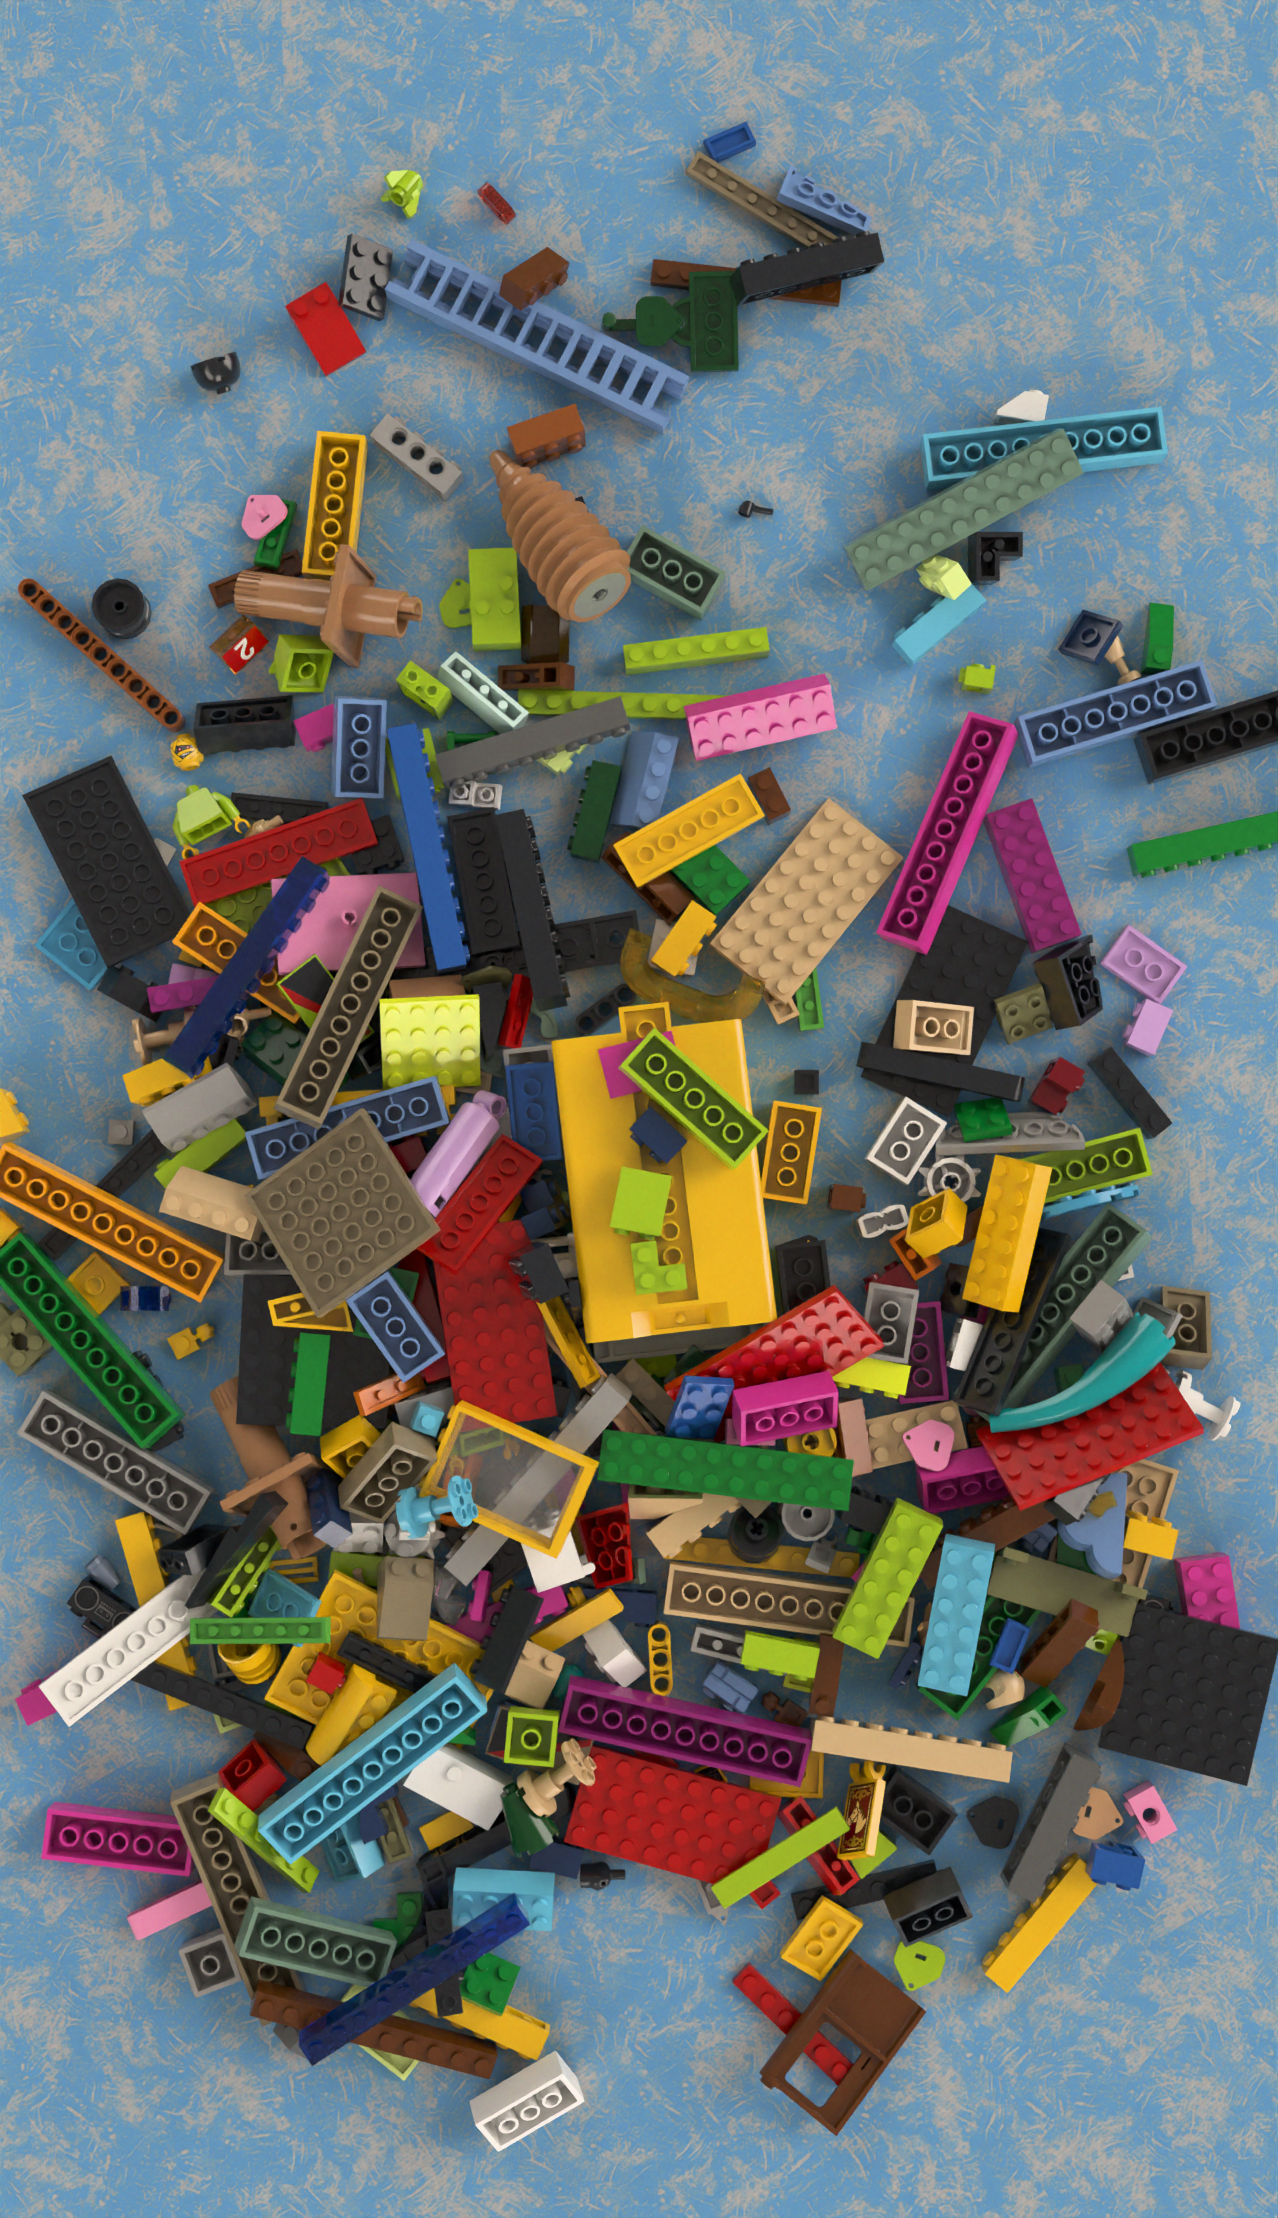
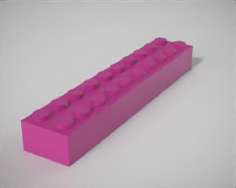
M971 711L968 712L876 931L883 940L927 955L1019 736L1013 724Z

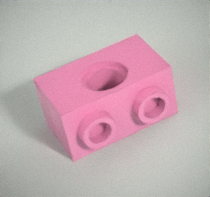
M1149 1780L1123 1794L1127 1801L1123 1805L1129 1816H1135L1138 1821L1135 1827L1142 1839L1147 1838L1153 1844L1178 1830L1155 1787ZM1153 1808V1814L1149 1818H1143L1144 1810Z

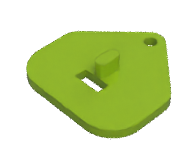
M460 578L453 581L439 603L441 618L447 627L459 628L472 625L470 584ZM470 609L469 613H459V610Z
M902 1940L897 1946L893 1959L908 1991H914L937 1980L941 1976L946 1960L943 1950L938 1946L919 1941L905 1948ZM916 1953L926 1956L925 1960L920 1959L918 1956L915 1957Z

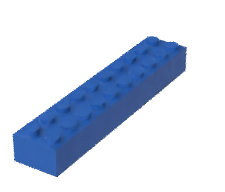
M416 723L387 728L388 741L437 974L466 969V962H470L468 946L462 945L461 939L465 938L463 922L457 921L456 915L460 914L458 898L452 897L451 891H455L453 874H448L446 867H450L448 850H442L441 844L445 843V836L442 825L437 826L436 820L440 819V812L437 801L432 802L431 796H435V788L432 777L427 778V773L430 772V765L427 753L422 754V749L425 748L422 729L417 730Z

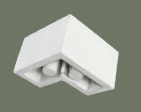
M609 1619L582 1634L587 1641L584 1644L585 1648L592 1656L595 1655L597 1658L594 1661L596 1666L602 1673H606L613 1684L618 1682L622 1687H627L647 1671L638 1654L626 1643L617 1627Z

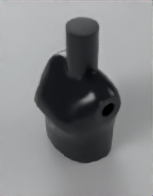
M605 1862L580 1865V1888H592L599 1891L609 1886L611 1880H625V1869H610L609 1865Z

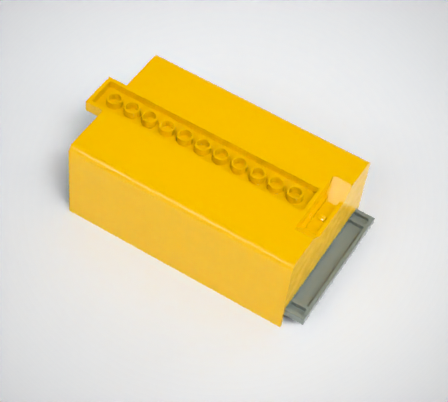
M669 1002L619 1007L621 1033L551 1041L586 1343H593L596 1363L728 1348L769 1324L768 1322L777 1319L757 1146L754 1147L736 1169L730 1170L644 1091L610 1099L598 1049L644 1038L653 1028H656L660 1033L672 1030L675 1046L753 1116L741 1019L671 1027ZM649 1107H652L688 1141L667 1164L663 1161L658 1164L649 1155L651 1150L645 1144L640 1147L630 1138L632 1132L629 1128ZM622 1166L672 1176L660 1237L655 1236L654 1241H656L659 1266L685 1263L687 1289L636 1295L630 1243L653 1240L639 1238L640 1233L630 1231L629 1236L614 1233L615 1228L610 1227Z

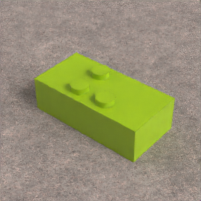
M514 548L468 549L473 651L521 650L517 552Z

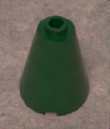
M512 1782L503 1787L500 1798L512 1850L515 1857L520 1858L522 1857V1852L527 1851L528 1855H531L550 1845L554 1841L552 1836L554 1834L559 1836V1830L550 1817L545 1818V1814L540 1817L530 1809L522 1797L526 1794L524 1788L519 1789L516 1782Z

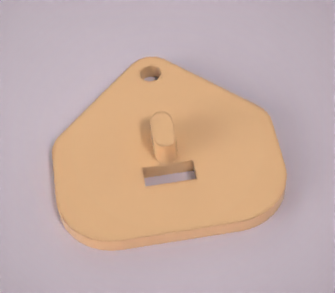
M1091 1786L1088 1792L1090 1793L1088 1803L1085 1807H1081L1078 1813L1079 1820L1073 1831L1079 1836L1096 1840L1121 1826L1123 1818L1109 1794L1105 1790ZM1087 1806L1092 1807L1089 1818L1085 1817ZM1116 1818L1120 1819L1119 1823L1115 1822Z

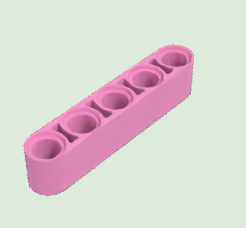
M200 1879L133 1911L126 1918L136 1940H140L212 1906Z

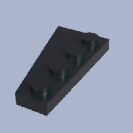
M579 1279L570 1280L567 1286L569 1291L564 1293L565 1302H570L576 1329L584 1328Z

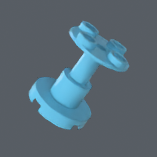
M460 1476L451 1477L448 1484V1496L439 1499L434 1495L420 1497V1491L415 1487L400 1490L397 1496L401 1495L400 1502H396V1515L402 1531L408 1530L409 1534H411L407 1536L409 1539L424 1537L427 1534L429 1522L439 1520L441 1514L452 1512L455 1520L461 1526H469L472 1523V1519L478 1517V1509L476 1504L473 1503L471 1495L472 1484L468 1478L462 1479Z

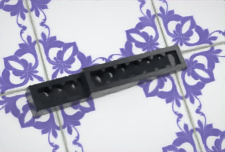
M276 1491L261 1493L243 1524L229 1528L187 1600L185 1606L188 1609L205 1606L289 1504Z

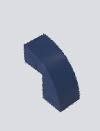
M396 1783L361 1809L359 1826L364 1844L387 1834L389 1826L379 1804L397 1796L399 1788Z

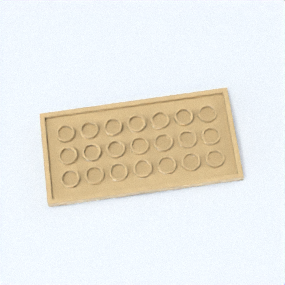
M828 798L715 936L709 946L785 1006L904 857Z

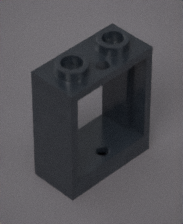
M204 1524L158 1549L161 1567L165 1573L191 1576L207 1568L229 1528L232 1526Z

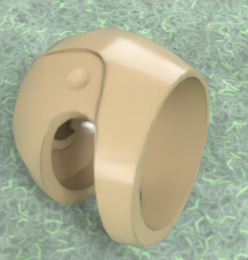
M997 1669L984 1686V1688H991L995 1693L993 1700L985 1704L988 1710L1024 1699V1679L1016 1669L1013 1674Z

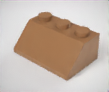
M461 974L389 980L390 999L466 994L464 985L461 982Z

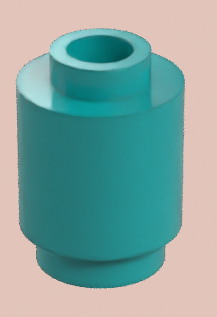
M575 1663L572 1666L566 1664L560 1672L552 1692L564 1701L570 1675L585 1678L583 1676L585 1671Z

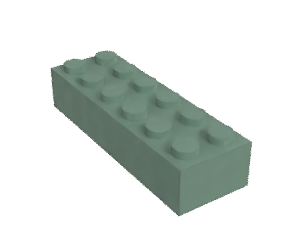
M251 1897L234 1947L240 1957L381 1991L397 1940L391 1931Z

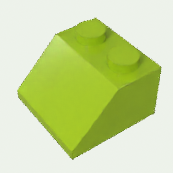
M279 634L274 659L280 692H324L334 652L321 641L320 635Z

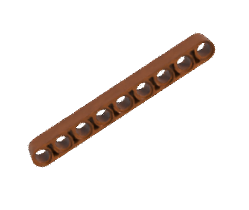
M30 578L20 582L18 585L19 595L168 731L174 733L180 732L184 728L186 721L182 713L38 582ZM31 588H36V593L28 597L27 592ZM48 604H54L52 611L48 613L44 611ZM65 620H72L68 628H62ZM89 635V640L86 644L82 645L79 643L81 637ZM107 651L105 659L97 660L100 652ZM117 668H125L121 676H115ZM136 683H142V688L139 692H132V687ZM153 699H160L158 707L150 708V703ZM171 715L178 716V719L174 724L167 723V720Z

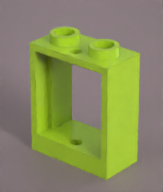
M412 661L408 662L396 678L401 693L439 721L454 703L450 689Z

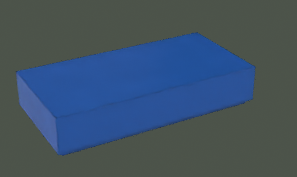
M746 121L703 140V145L709 158L719 163L755 147L756 141Z
M1007 1617L988 1664L1013 1674L1031 1627Z

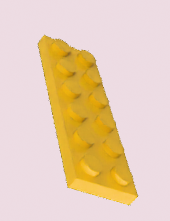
M740 773L615 843L613 847L635 886L639 888L764 818L765 815Z

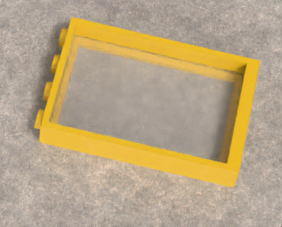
M463 1400L457 1406L453 1405L447 1416V1419L450 1420L447 1429H442L437 1440L441 1443L438 1451H436L437 1461L432 1465L428 1474H425L419 1482L418 1487L422 1488L419 1496L434 1495L437 1499L447 1497L448 1484L451 1477L460 1476L462 1479L468 1478L472 1484L471 1495L473 1503L476 1504L478 1509V1517L472 1519V1521L557 1559L563 1549L599 1462Z

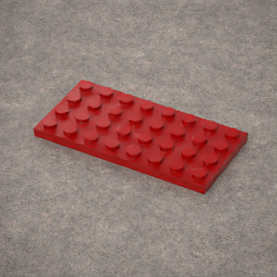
M521 1219L496 1223L457 1275L433 1260L454 1405L457 1406L463 1400L512 1423L557 1416L542 1313L535 1301L523 1296L518 1285L522 1281L519 1275L513 1274L508 1260L511 1259L509 1253L531 1244ZM467 1415L460 1432L493 1426Z
M833 1285L664 1385L666 1393L675 1401L684 1376L732 1378L734 1382L733 1390L829 1371L833 1377L885 1346L879 1335L839 1289ZM732 1393L713 1439L717 1443L725 1440V1419H732Z
M1160 1362L1126 1390L1077 1416L1044 1426L1015 1431L991 1433V1427L987 1425L976 1430V1434L1017 1508L1021 1511L1204 1434V1427Z
M592 1744L589 1757L593 1759L596 1765V1769L593 1771L595 1783L592 1786H587L580 1781L564 1837L565 1843L712 1884L768 1849L781 1803L780 1796ZM756 1890L752 1891L749 1894L755 1895Z

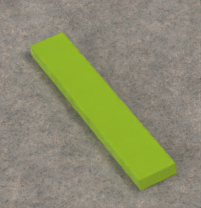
M836 1806L711 1885V1889L722 1907L726 1909L849 1831L850 1827Z

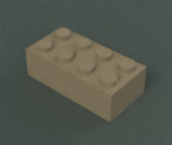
M391 1422L339 1484L340 1509L383 1524L396 1509V1502H400L401 1495L397 1496L398 1492L405 1488L414 1487L437 1461L434 1438Z

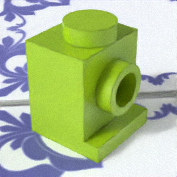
M971 664L966 666V668H960L958 682L962 683L961 690L989 694L993 689L996 665H991L989 669H986L982 664Z

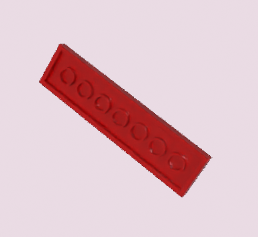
M359 798L181 860L179 863L193 905L196 907L199 902L207 905L270 883L271 879H281L379 845L364 799Z

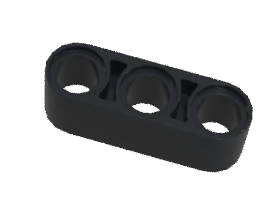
M629 984L617 986L579 1014L575 1021L577 1031L583 1036L594 1034L619 1015V1007H628L635 1002V989ZM621 990H629L632 998L627 1002L621 1001L618 998ZM603 1004H609L613 1011L608 1016H602L599 1013V1007ZM584 1018H589L593 1021V1027L588 1031L582 1030L579 1026L580 1021Z

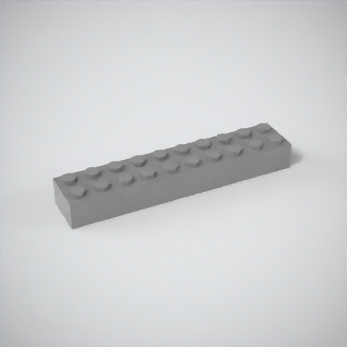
M612 1373L607 1378L602 1375L590 1390L593 1394L591 1396L586 1394L575 1407L576 1413L572 1414L570 1412L558 1427L559 1433L554 1430L547 1439L583 1454L629 1402L633 1391ZM538 1448L526 1463L528 1468L522 1467L509 1483L511 1487L506 1485L497 1495V1498L493 1501L495 1506L490 1503L486 1509L521 1524L574 1463L545 1449L541 1451ZM473 1522L461 1538L463 1542L459 1539L445 1556L448 1561L444 1567L467 1586L509 1537L477 1522Z

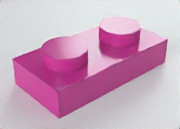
M480 1570L478 1576H475L473 1580L475 1597L474 1601L471 1600L469 1603L468 1615L471 1616L470 1620L476 1623L484 1624L493 1577V1574L489 1571Z

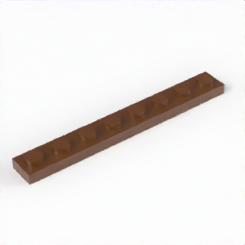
M653 259L650 286L689 290V272L736 271V268ZM842 280L768 299L839 307Z

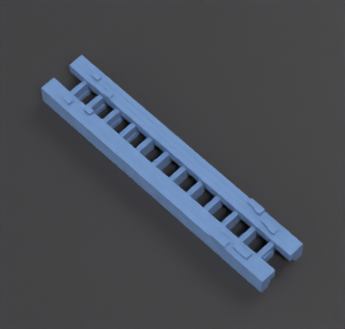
M410 239L404 262L405 265L416 270L411 279L412 284L409 286L397 279L389 281L385 288L387 299L663 435L671 420V415L653 405L661 391L681 400L688 386V375L538 301L520 311L499 295L501 283ZM427 276L439 281L432 296L420 291ZM448 286L460 291L453 307L441 302ZM469 297L482 302L475 317L462 312ZM491 307L503 313L496 328L483 322ZM512 317L525 323L517 339L504 333ZM533 328L546 334L539 349L526 344ZM554 339L567 344L560 360L547 354ZM575 349L587 354L580 369L568 364ZM597 359L608 364L601 380L589 375ZM618 370L630 376L622 391L611 386ZM639 381L651 386L644 401L632 396Z

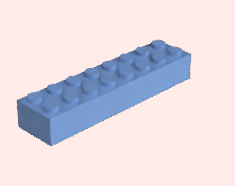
M1203 660L1018 716L1014 721V726L1019 733L1018 739L1027 767L1030 768L1210 712L1217 706Z
M429 1077L329 1108L319 1130L291 1118L245 1132L258 1180H265L361 1108L367 1111L386 1143L449 1125L451 1121L438 1077Z

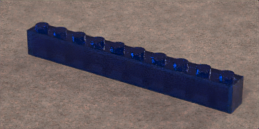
M303 856L300 858L162 1058L168 1065L190 1079L201 1073L205 1066L204 1061L208 1055H212L219 1046L218 1041L221 1036L227 1034L232 1028L234 1017L237 1013L243 1012L247 1005L246 1000L251 993L254 994L258 990L263 975L272 970L277 954L284 952L288 946V939L291 934L296 933L300 929L302 918L306 913H310L316 904L315 900L320 892L324 893L328 888L330 877L325 869Z
M515 1892L299 2031V2047L312 2066L530 1926L528 1912Z

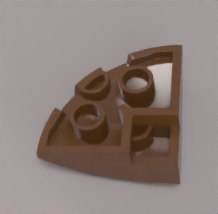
M1116 1639L1073 1727L1076 1731L1098 1728L1110 1721L1115 1714L1121 1698L1125 1671L1124 1654L1120 1640Z

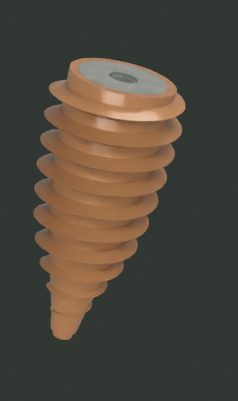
M501 450L492 452L489 460L496 476L497 486L501 488L499 500L502 504L501 514L506 522V532L512 539L514 550L520 555L522 565L528 569L531 580L537 584L540 594L546 597L549 607L558 611L559 615L565 620L576 622L591 621L607 613L624 597L630 586L631 576L628 572L630 566L629 554L624 550H620L618 540L610 537L608 528L599 524L598 517L595 514L588 513L587 506L583 502L575 501V496L571 491L562 490L559 482L547 481V477L542 473L531 474L529 467L520 466L516 463V460H513Z

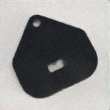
M993 1796L967 1811L966 1816L983 1845L996 1849H1004L1010 1845L1019 1815L1018 1807L1013 1801ZM1000 1818L1004 1819L1001 1829L997 1828Z

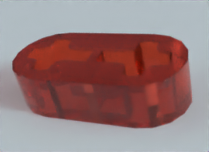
M486 182L477 190L482 201L504 224H509L516 217L512 207L491 184Z

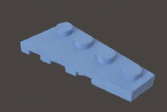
M790 165L776 201L797 209L808 216L824 221L830 226L840 228L853 236L868 230L872 219L871 216L848 201L840 202L837 200L834 192L828 188L826 191L814 185V179L808 175L805 178L796 173L797 168Z

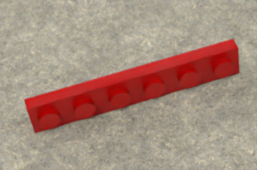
M750 1962L732 1979L733 1984L787 2035L802 2013ZM818 2030L803 2051L837 2086L853 2065L820 2030Z

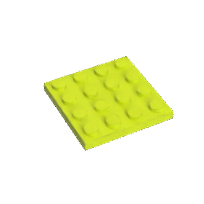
M479 994L379 999L383 1091L433 1076L438 1077L440 1086H481Z

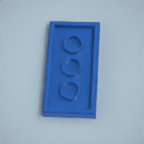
M554 1062L505 1065L512 1140L543 1159V1161L563 1159Z

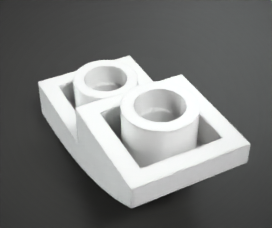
M467 781L460 788L451 789L450 787L449 804L484 809L494 807L495 810H500L503 787L500 784Z

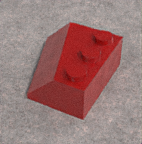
M628 1502L576 1517L575 1521L587 1561L595 1565V1571L591 1573L595 1588L599 1589L633 1580Z

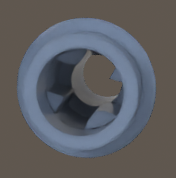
M100 1554L95 1556L85 1566V1569L88 1571L87 1575L110 1591L121 1581L107 1558L102 1557Z

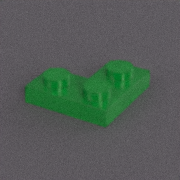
M422 1891L398 1892L397 1917L374 1918L373 1927L391 1931L397 1940L396 1945H401L412 1932L420 1916L423 1903Z

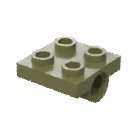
M1040 983L994 1000L995 1010L997 1011L995 1016L1007 1044L1053 1028L1044 990Z

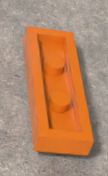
M420 1372L404 1383L395 1373L353 1392L360 1416H367L426 1387L421 1379Z

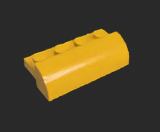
M353 1664L344 1684L337 1690L306 1742V1750L310 1757L321 1766L383 1718L395 1699L397 1690L375 1680V1674Z

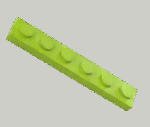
M219 1788L207 1811L302 1893H310L320 1870L304 1856H301L290 1865L258 1831L259 1817L226 1788Z

